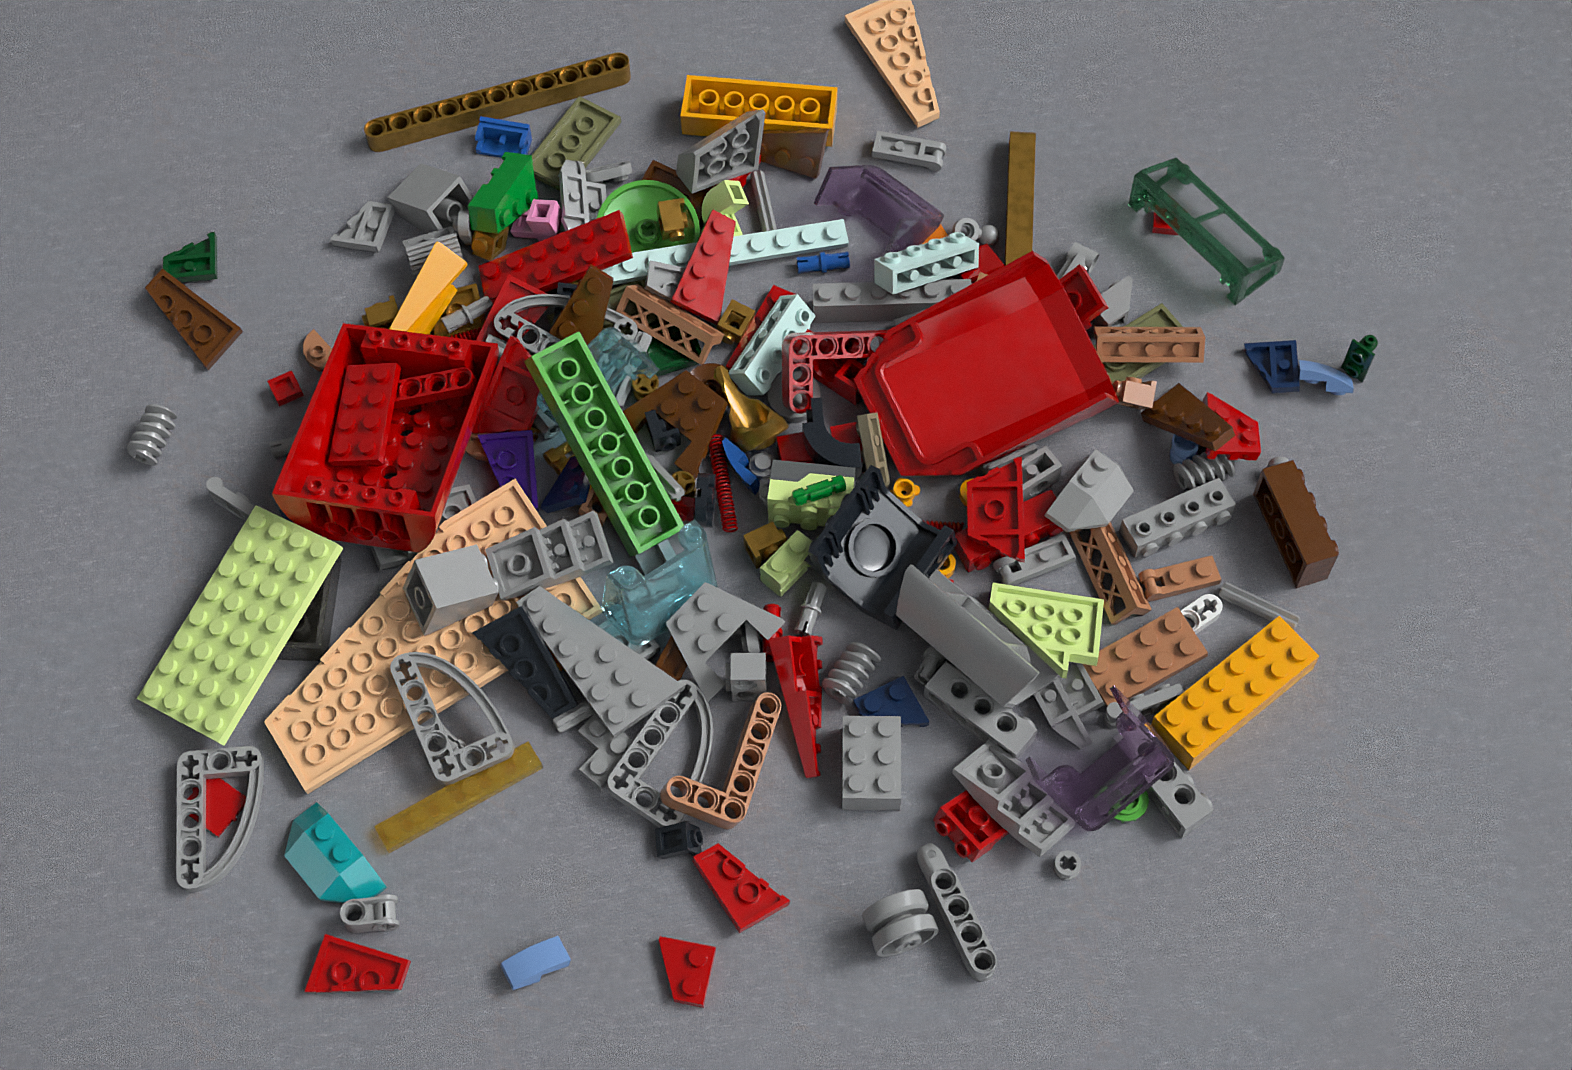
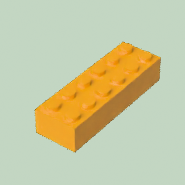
M687 75L680 115L682 134L709 136L744 113L763 109L765 111L763 130L797 131L798 129H807V131H819L820 129H829L826 146L832 147L837 113L838 87Z
M1278 616L1157 713L1150 727L1155 731L1161 742L1190 770L1313 670L1319 655Z

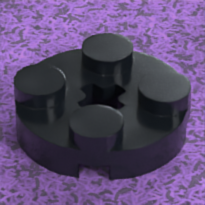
M698 473L696 489L698 490L697 497H695V525L698 528L713 527V514H715L716 498H713V493L716 486V474Z

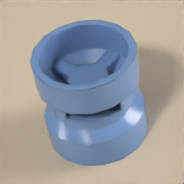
M1174 434L1169 454L1171 462L1173 464H1182L1186 459L1192 460V457L1197 455L1199 444Z

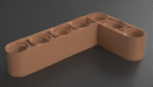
M767 692L761 694L751 705L722 791L684 776H674L661 790L660 797L663 804L671 809L723 829H732L741 822L747 813L781 710L780 699L775 694ZM760 704L767 705L770 709V714L764 713L760 708ZM751 729L759 731L762 740L754 738ZM747 755L751 757L753 766L745 764L742 756ZM734 781L743 784L744 792H739L735 789ZM670 787L679 788L682 797L673 796ZM698 797L705 798L709 803V808L701 807L698 804ZM726 807L731 808L735 812V819L727 817L725 814Z

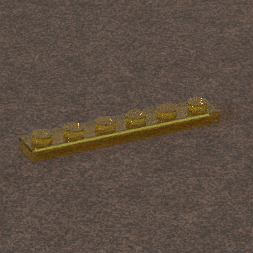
M528 741L515 748L513 755L509 759L442 788L374 827L390 854L543 769V765Z

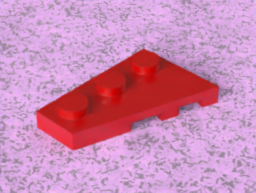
M719 843L693 857L692 862L739 933L790 904L788 898L783 894L780 896L769 887L768 882L763 878L759 879L745 868L746 865Z
M325 934L304 992L330 993L401 990L411 961Z

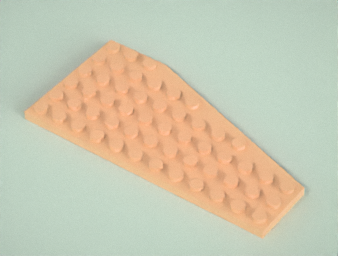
M516 479L445 520L439 526V530L431 544L418 553L411 562L408 561L380 592L381 595L351 628L348 627L322 656L321 662L291 695L288 694L264 721L307 794L414 729L390 669L391 662L398 655L409 652H423L438 656L458 667L479 688L508 671L472 632L518 608L516 602L526 595L501 600L498 593L492 606L424 636L403 590V586L415 560L476 544L481 554L485 555L488 562V570L491 576L494 577L485 549L533 527L538 530L547 527ZM581 577L545 589L588 620L603 612ZM405 663L400 664L401 669L397 672L401 671L407 682L412 680L408 672V668L411 666H407ZM418 667L437 713L442 712L469 695L460 685L441 672L426 667ZM412 687L407 693V698L411 701L419 700L423 694L422 689ZM430 712L420 714L418 724L421 725L433 717V714Z

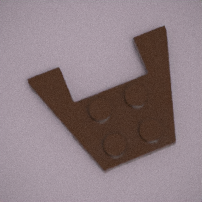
M685 370L625 409L623 413L636 434L646 423L645 412L655 410L656 414L673 428H678L679 432L689 439L691 443L674 464L682 471L689 472L696 479L702 459H705L707 455V447L712 435H715L728 403Z

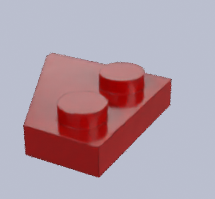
M660 936L659 944L674 1002L704 1008L716 947Z

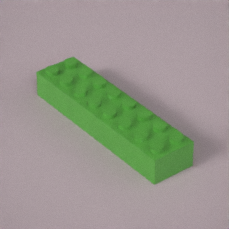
M580 332L525 360L524 363L629 556L638 555L683 530L685 526Z

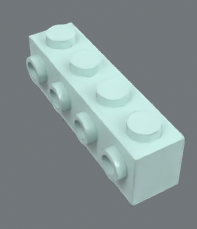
M954 232L941 239H931L925 244L912 245L899 252L886 253L885 256L874 259V283L891 294H896L978 268L979 243L965 236L964 233Z
M798 294L779 297L729 371L730 378L746 396L764 395L771 388L772 381L782 371V341L785 336L791 333H804L807 329H810V324L816 316Z

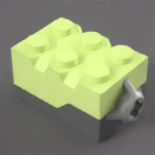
M773 460L771 476L761 478L759 487V498L768 507V523L773 522L775 526L781 528L788 527L790 523L801 524V528L805 530H815L817 526H825L829 517L834 516L840 508L844 496L850 494L855 487L856 468ZM842 475L845 479L846 490L836 494L834 491L831 496L812 502L807 500L806 504L796 506L793 501L792 491L801 487L807 489L806 486L826 479L832 481L831 478Z

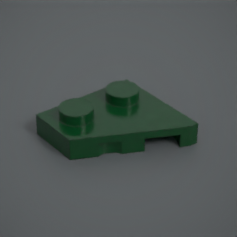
M210 232L207 234V239L195 245L191 242L183 246L181 250L164 256L163 269L181 283L218 279L216 233Z

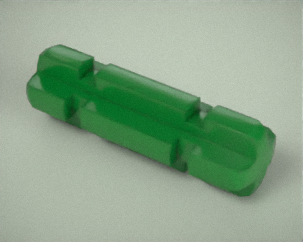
M842 475L832 477V481L826 479L806 486L807 489L802 487L792 491L793 501L796 506L806 504L807 500L812 502L831 496L834 491L836 494L846 490L845 479Z

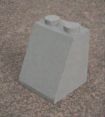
M420 163L387 198L401 218L428 234L429 232L438 231L452 226L454 229V217L458 216L459 211H468V204L473 199V196L459 175ZM455 231V232H456V235H457V239H458V238H459L458 231Z
M476 544L415 560L403 590L425 636L492 606L499 593V586L497 580L491 576L488 570V562L485 555L481 554Z

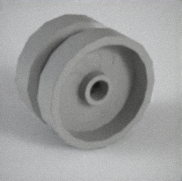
M919 889L907 890L890 895L875 902L862 913L867 930L875 933L872 937V943L878 956L887 957L907 952L925 944L938 934V927L934 917L930 914H925L928 909V903L923 891Z

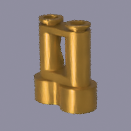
M567 441L557 448L552 447L543 453L545 461L554 469L558 476L570 459V457L567 458L565 456L572 451Z

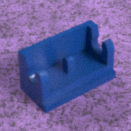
M480 116L475 135V141H478L476 153L502 158L505 152L528 155L532 142L530 124Z

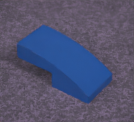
M725 438L722 443L732 468L746 488L756 495L759 491L760 482L754 474L746 469L750 464L746 454Z

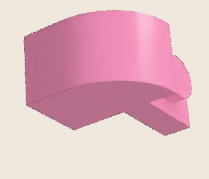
M533 199L530 210L513 222L510 232L514 237L537 238L538 241L557 235L562 222V209L555 200Z

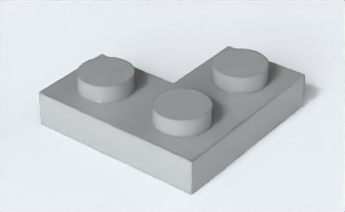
M595 713L578 730V733L597 751L583 764L579 771L602 791L607 785L609 775L633 743V740L624 732L614 738ZM636 754L631 755V756L628 758V762H629Z

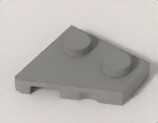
M368 201L357 215L346 222L348 227L339 236L334 234L331 237L333 246L380 252L395 213L393 204Z

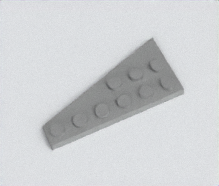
M541 586L516 602L518 607L524 604L547 647L614 738L685 689L684 685Z

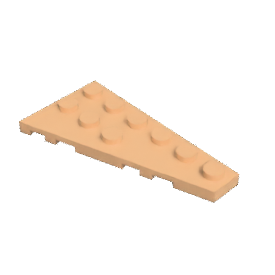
M879 0L845 15L846 25L916 127L919 128L938 119L940 111L935 91L932 87L930 70L927 66L926 54L912 1Z

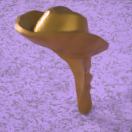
M722 365L714 369V378L721 385L722 392L730 408V438L732 443L744 453L753 449L757 451L774 444L777 435L788 429V423L761 401L749 399L740 393L732 382L728 370Z

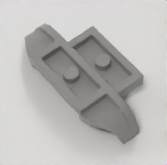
M565 160L558 177L562 208L561 221L567 231L597 219L598 212L606 199V187L604 184L586 181L585 166L582 161Z
M1069 662L1067 678L1058 676L1055 681L1034 694L1053 730L1082 749L1093 743L1080 718L1105 705L1083 664Z

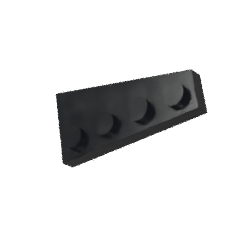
M524 604L472 632L478 640L485 644L489 652L509 670V673L516 681L518 680L525 687L529 695L552 719L579 705Z

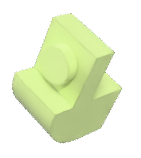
M723 180L710 189L702 204L703 222L706 223L710 212L715 210L736 221L734 236L743 235L734 213L749 204L739 181Z

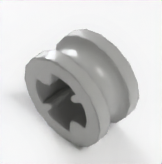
M1073 851L1060 852L1056 856L1053 866L1055 874L1063 880L1074 879L1079 874L1081 868L1080 857ZM1061 861H1072V869L1074 870L1071 871L1069 868L1063 870L1061 868L1063 862Z

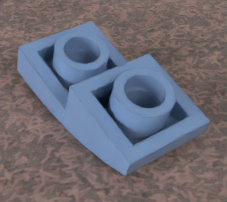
M1299 360V380H1304L1311 384L1324 381L1325 391L1334 395L1353 393L1352 378L1345 373L1321 363Z
M556 936L518 952L503 961L500 967L512 990H516L540 982L543 974L568 967L571 959L559 936Z

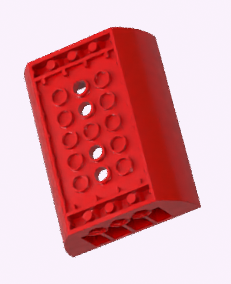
M343 323L272 492L280 509L293 523L329 540L416 553L426 549L431 544L437 531L499 357L498 343ZM397 363L401 367L399 380L466 367L477 378V387L468 395L394 409L383 465L333 467L328 462L347 365ZM462 377L458 381V386L466 385L470 377ZM439 381L434 384L432 391L442 389L444 382ZM414 386L410 388L407 396H414L418 392L419 387ZM415 409L421 410L415 415L408 414L410 411ZM406 430L413 431L407 436L400 435L402 432ZM388 473H397L391 479L384 478Z

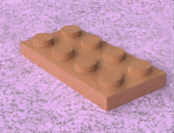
M1176 607L1100 650L1097 666L1083 664L1106 707H1108L1112 702H1118L1121 705L1128 702L1132 697L1146 692L1206 658L1208 652L1180 609Z

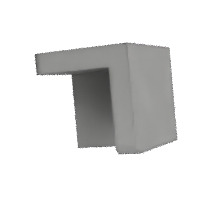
M668 539L635 555V559L646 579H653L680 564Z

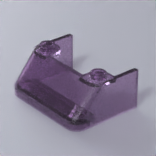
M874 165L829 167L814 201L816 206L834 205L837 207V211L844 216L860 214L891 237L883 256L889 252L905 250L912 245L918 246L923 244L940 226L944 218V214L885 170Z
M1115 685L1110 690L1123 711L1116 719V728L1124 738L1080 774L1072 766L1061 765L1047 774L1031 757L1026 759L1035 782L1086 831H1096L1102 828L1167 774L1175 762L1174 755L1143 714Z

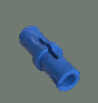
M819 252V255L796 257L798 274L813 271L827 273V270L850 268L849 252L834 254Z

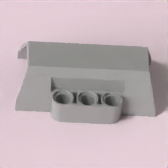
M910 564L907 568L900 590L896 615L1000 705L1013 708L1058 678L1059 675L991 611L976 599L963 592L939 570L936 569L930 578H927L913 565Z

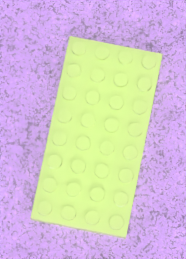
M255 505L137 699L225 746L343 548L327 538Z

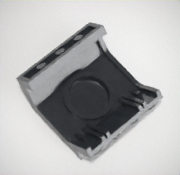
M870 465L866 472L860 474L856 486L851 493L844 496L840 508L835 515L829 517L825 524V529L820 536L813 539L809 546V554L804 561L861 612L897 630L903 622L896 615L905 571L911 564L927 578H930L936 569L939 570L957 545V540L953 529L944 525L939 530L921 520L886 488L881 470Z

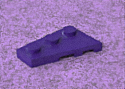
M532 430L478 435L499 486L502 487L516 479L536 511H539Z

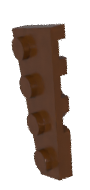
M1180 383L1154 401L1152 408L1141 412L1144 422L1213 451H1217L1235 436L1233 427Z

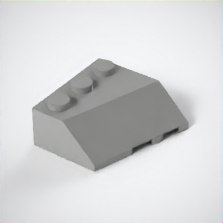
M761 109L746 112L678 154L676 174L691 193L758 169L765 111Z

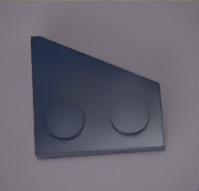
M1296 340L1244 343L1245 354L1272 393L1300 392Z
M576 456L570 457L542 502L540 508L546 513L586 503L591 484Z
M904 676L853 700V705L859 716H901V727L903 725L929 726V719Z

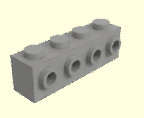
M1217 478L1122 519L1119 533L1134 558L1142 555L1147 557L1157 552L1162 546L1167 544L1168 546H1173L1179 543L1185 536L1190 534L1195 536L1204 532L1208 526L1215 523L1217 525L1226 523L1231 519L1236 504L1221 479Z

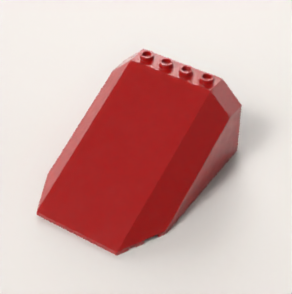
M1033 250L889 329L879 347L868 358L867 364L854 378L869 412L878 413L882 438L901 476L963 475L1088 419L1119 403L1112 381L1065 288L1048 261Z

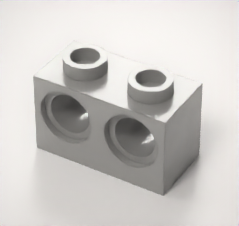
M731 653V663H725L726 691L732 692V701H755L761 694L766 693V653Z

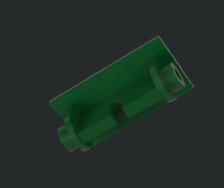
M1367 335L1359 342L1353 339L1341 366L1350 377L1356 378L1362 383L1375 357L1373 351L1378 345L1376 337Z

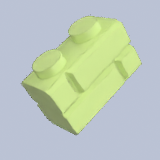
M797 530L760 567L761 581L778 596L782 597L807 571V567H811L804 560L809 554V546L812 541Z

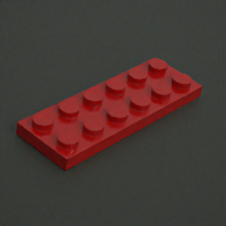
M617 210L478 267L484 297L488 296L494 304L508 274L543 292H548L558 288V282L571 283L581 279L590 264L600 270H604L632 259L633 255L624 215L620 210Z

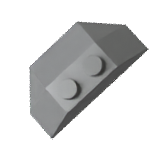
M1095 449L1044 516L1066 532L1075 531L1076 529L1105 527L1134 490L1120 465L1098 449Z

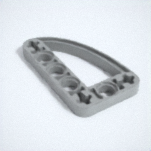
M538 294L516 299L505 305L498 312L494 319L495 329L500 335L509 339L515 333V330L509 327L502 330V324L499 321L510 317L511 324L517 328L519 323H522L523 326L519 329L516 338H518L526 350L536 354L544 350L548 344L558 343L561 340L521 318L516 313L528 308L542 306L563 308L570 296ZM607 308L604 320L615 325L596 356L595 361L599 369L605 371L604 377L607 378L606 382L609 385L633 344L638 329L632 319ZM629 324L631 326L630 331L633 334L625 335L622 343L627 345L624 348L619 342L612 341L611 339L615 337L618 340L621 335V330L618 328ZM534 330L537 333V340L532 344L525 343L522 340L524 331ZM610 346L617 347L620 351V357L615 361H610L605 356V350Z
M423 652L404 653L393 659L390 666L391 673L431 769L440 783L446 785L456 783L499 764L513 755L514 743L499 713L484 692L463 671L445 659ZM402 663L411 666L408 668V672L412 680L408 682L401 671L397 672L401 669L400 664ZM418 667L434 669L460 685L478 704L496 733L453 751ZM412 687L421 688L423 691L421 698L416 701L409 700L407 698L409 689ZM424 712L433 714V721L428 726L418 724V717ZM436 737L443 739L444 747L438 752L429 750L430 740ZM501 740L503 744L508 743L505 746V752L500 753L499 750L490 752L492 758L489 760L482 748L487 745L490 751L497 747V741ZM477 751L481 753L482 760L478 765L470 766L466 763V757L470 752ZM444 757L449 767H455L451 770V776L446 777L444 773L440 774L443 771L440 758Z
M679 680L678 682L689 691L688 696L690 698L685 696L678 706L675 704L679 696L678 693L670 699L671 702L668 700L658 707L607 780V790L612 797L659 828L680 823L686 814L664 805L661 801L660 792L640 779L692 705L695 707L699 718L700 745L691 780L699 783L702 782L711 752L713 723L710 707L702 691L689 680ZM663 710H671L675 713L676 719L671 723H666L661 719L660 713ZM648 732H655L659 735L660 742L656 745H649L645 742L644 735ZM638 754L643 757L644 765L640 768H634L629 764L628 758L631 755ZM626 771L629 774L625 782V787L627 788L621 787L618 790L615 788L614 779L620 781ZM641 793H647L652 798V804L648 807H642L637 803L636 797ZM657 801L662 803L659 809L664 813H668L669 810L674 812L673 818L675 821L669 819L668 822L664 821V814L659 810L656 811L655 815L651 813L655 809Z
M243 746L185 752L179 757L177 762L176 878L183 890L193 893L215 885L231 871L244 852L257 820L263 790L264 759L257 748ZM236 755L238 761L248 760V755H253L256 761H252L249 767H247L245 762H236L237 768H235L233 756ZM220 756L227 757L229 762L224 769L216 770L213 768V762L216 758ZM190 760H194L198 764L193 767L195 779H190V772L185 767L190 764ZM249 775L245 807L237 832L222 858L206 871V779ZM188 787H198L199 795L195 799L186 800L184 798V792ZM188 815H198L199 823L195 827L186 828L184 826V819ZM190 842H196L199 844L197 854L191 857L184 855V847ZM183 863L193 864V872L198 876V878L193 879V884H189L184 879L189 877L190 867L187 864L183 865Z

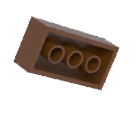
M1294 460L1262 469L1253 495L1296 589L1328 579L1339 555V549L1335 540H1331L1327 532L1328 528L1325 518L1320 516L1316 509V500L1313 493L1308 492L1305 486V477L1300 468L1297 469Z

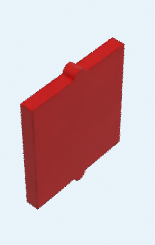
M986 243L979 246L978 268L959 273L958 275L961 279H971V282L977 280L979 273L989 275L1002 268L1004 264Z
M221 778L206 779V829L218 838L232 821H237L236 816L245 807L246 802L245 795ZM198 787L192 789L193 793L187 800H193L199 795ZM190 814V815H188L189 817H191L192 819H194L196 822L199 823V816H198V815H196V814Z

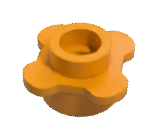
M898 478L893 490H890V492L909 508L913 504L912 500L914 497L920 494V488L909 479Z

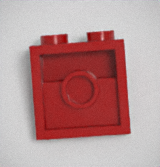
M1079 264L1059 280L1065 288L1085 330L1092 326L1090 322L1109 307L1086 269Z
M967 790L941 806L933 818L936 831L941 836H948L955 844L956 853L962 858L967 857L971 862H974L990 851L996 842L1009 834L980 806Z

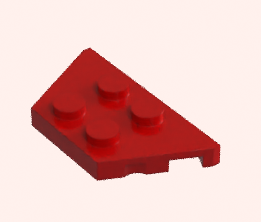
M510 336L488 387L472 433L527 431L533 425L544 398L524 363L531 355L518 338Z
M1207 392L1203 398V403L1230 424L1235 433V436L1217 451L1206 448L1207 458L1215 460L1218 454H1228L1226 456L1228 460L1244 459L1257 461L1261 454L1258 422Z
M1016 457L1013 459V462L1001 468L996 467L988 471L986 475L978 476L967 482L968 539L1018 562H1025L1022 457Z

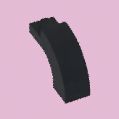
M822 397L811 398V409H806L807 423H802V438L808 455L815 464L856 468L855 480H857L862 473L860 444L844 443L833 438L828 433L824 424Z

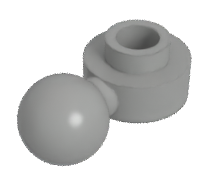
M971 218L960 219L952 227V233L961 232L962 227L966 228V236L974 241L979 239L983 245L987 243L989 246H992L999 239V232L994 226L986 225L979 229L977 222Z

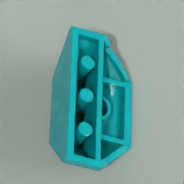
M314 803L293 820L284 856L319 900L345 903L351 899L375 897L387 888L364 855L320 804Z

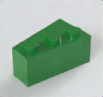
M505 152L503 154V163L499 168H494L491 171V176L493 177L489 183L482 184L468 204L471 230L498 234L527 212L531 207L533 199L538 200L532 155Z

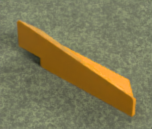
M437 241L389 329L430 334L456 294L457 289L452 283L466 268L467 262Z

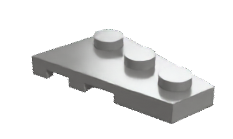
M650 260L647 266L644 288L670 302L685 268ZM681 308L682 310L690 313L691 315L697 317L698 319L706 322L707 324L717 329V325Z

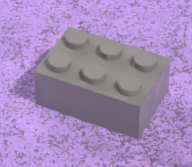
M843 716L842 810H900L901 716Z

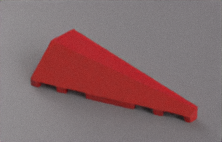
M788 635L768 639L806 778L820 777L821 772L818 770L816 754L821 753V745L816 743V730L821 728L822 687L819 685L818 670L822 669V661L817 659L818 646L823 645V639L821 636L814 635L803 637Z

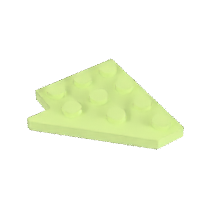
M999 583L992 584L989 610L1060 677L1067 678L1069 662L1097 666L1104 599Z

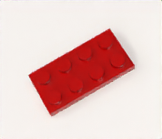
M397 363L347 365L328 461L333 467L383 465L401 367Z

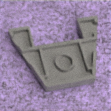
M705 582L666 622V625L700 690L709 702L726 684L705 663L745 620L767 640L785 621Z

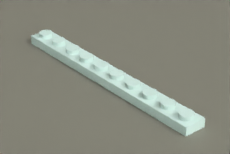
M844 219L734 236L729 266L848 247L849 241ZM696 243L632 253V259L602 271L614 278L613 285L645 280L650 260L685 268Z

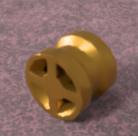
M641 371L634 376L632 386L635 399L639 401L659 388V380L655 373Z
M686 471L673 473L671 476L685 491L683 496L695 498L696 487L693 475Z

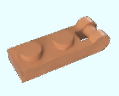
M1212 555L1155 570L1147 569L1138 574L1141 584L1145 585L1146 590L1144 593L1147 601H1155L1220 584L1222 580ZM1161 580L1163 586L1159 587L1155 582Z

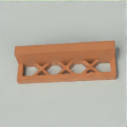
M638 284L626 286L616 309V312L632 319L640 330L701 365L705 363L712 346L720 344L724 336L722 332ZM629 300L636 303L638 315L631 316L624 312ZM651 313L657 315L661 327L655 329L650 327L646 315ZM672 326L678 327L682 340H672L668 328ZM697 338L705 343L700 355L692 351L689 340Z
M1094 327L1096 351L1102 362L1204 363L1205 335L1201 327Z
M1111 522L1105 527L1091 528L1092 533L1089 543L1083 542L1079 534L1083 529L1069 532L1099 598L1104 599L1103 607L1111 624L1116 625L1132 614L1143 616L1152 610ZM1094 548L1100 550L1102 554L1100 567L1094 566L1091 560ZM1105 572L1112 575L1113 583L1111 590H1106L1102 584ZM1116 596L1121 597L1126 606V609L1116 614L1113 608Z

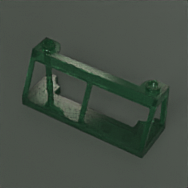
M1177 157L1142 169L1134 175L1128 205L1136 213L1143 208L1147 214L1153 210L1221 274L1219 282L1222 285L1227 283L1230 293L1227 294L1226 298L1235 306L1281 272L1285 260L1281 251L1264 239L1198 178L1187 164H1183ZM1168 167L1166 175L1156 182L1147 175ZM1173 177L1177 178L1184 185L1192 183L1219 209L1193 218L1161 186ZM1226 214L1263 248L1262 253L1266 261L1247 268L1200 223ZM1271 266L1270 272L1247 288L1252 273Z

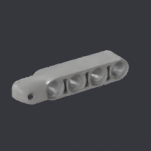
M926 844L918 849L917 860L930 887L931 896L970 976L976 981H988L995 972L996 955L957 875L949 868L942 851L934 844ZM946 880L951 884V887L943 890L937 887L936 882ZM952 906H959L963 909L964 914L954 916L948 909ZM970 932L977 937V940L973 943H967L961 936L964 933ZM978 959H985L990 964V968L980 970L975 966L974 962Z

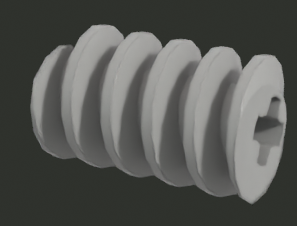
M157 404L146 406L145 414L140 419L141 423L137 424L136 432L131 437L132 441L127 444L126 448L129 455L141 463L156 466L158 461L152 456L160 457L162 455V451L157 447H166L167 443L162 438L168 439L171 437V433L166 429L173 430L176 425L170 419H177V415Z
M1204 451L1201 456H1193L1192 460L1186 459L1182 464H1174V477L1182 490L1186 488L1192 490L1196 488V484L1198 486L1206 484L1205 480L1208 482L1215 480V476L1220 478L1221 481H1225V472L1230 477L1235 476L1234 460H1228L1226 457L1228 454H1218L1215 460L1208 459L1206 451Z
M856 642L847 645V651L841 654L840 660L834 664V669L829 671L828 678H825L822 682L824 691L831 698L845 705L850 703L846 696L850 698L857 696L852 687L862 689L863 685L858 679L868 680L869 676L864 670L871 672L875 670V666L870 661L876 663L881 661V657L874 650L862 643Z

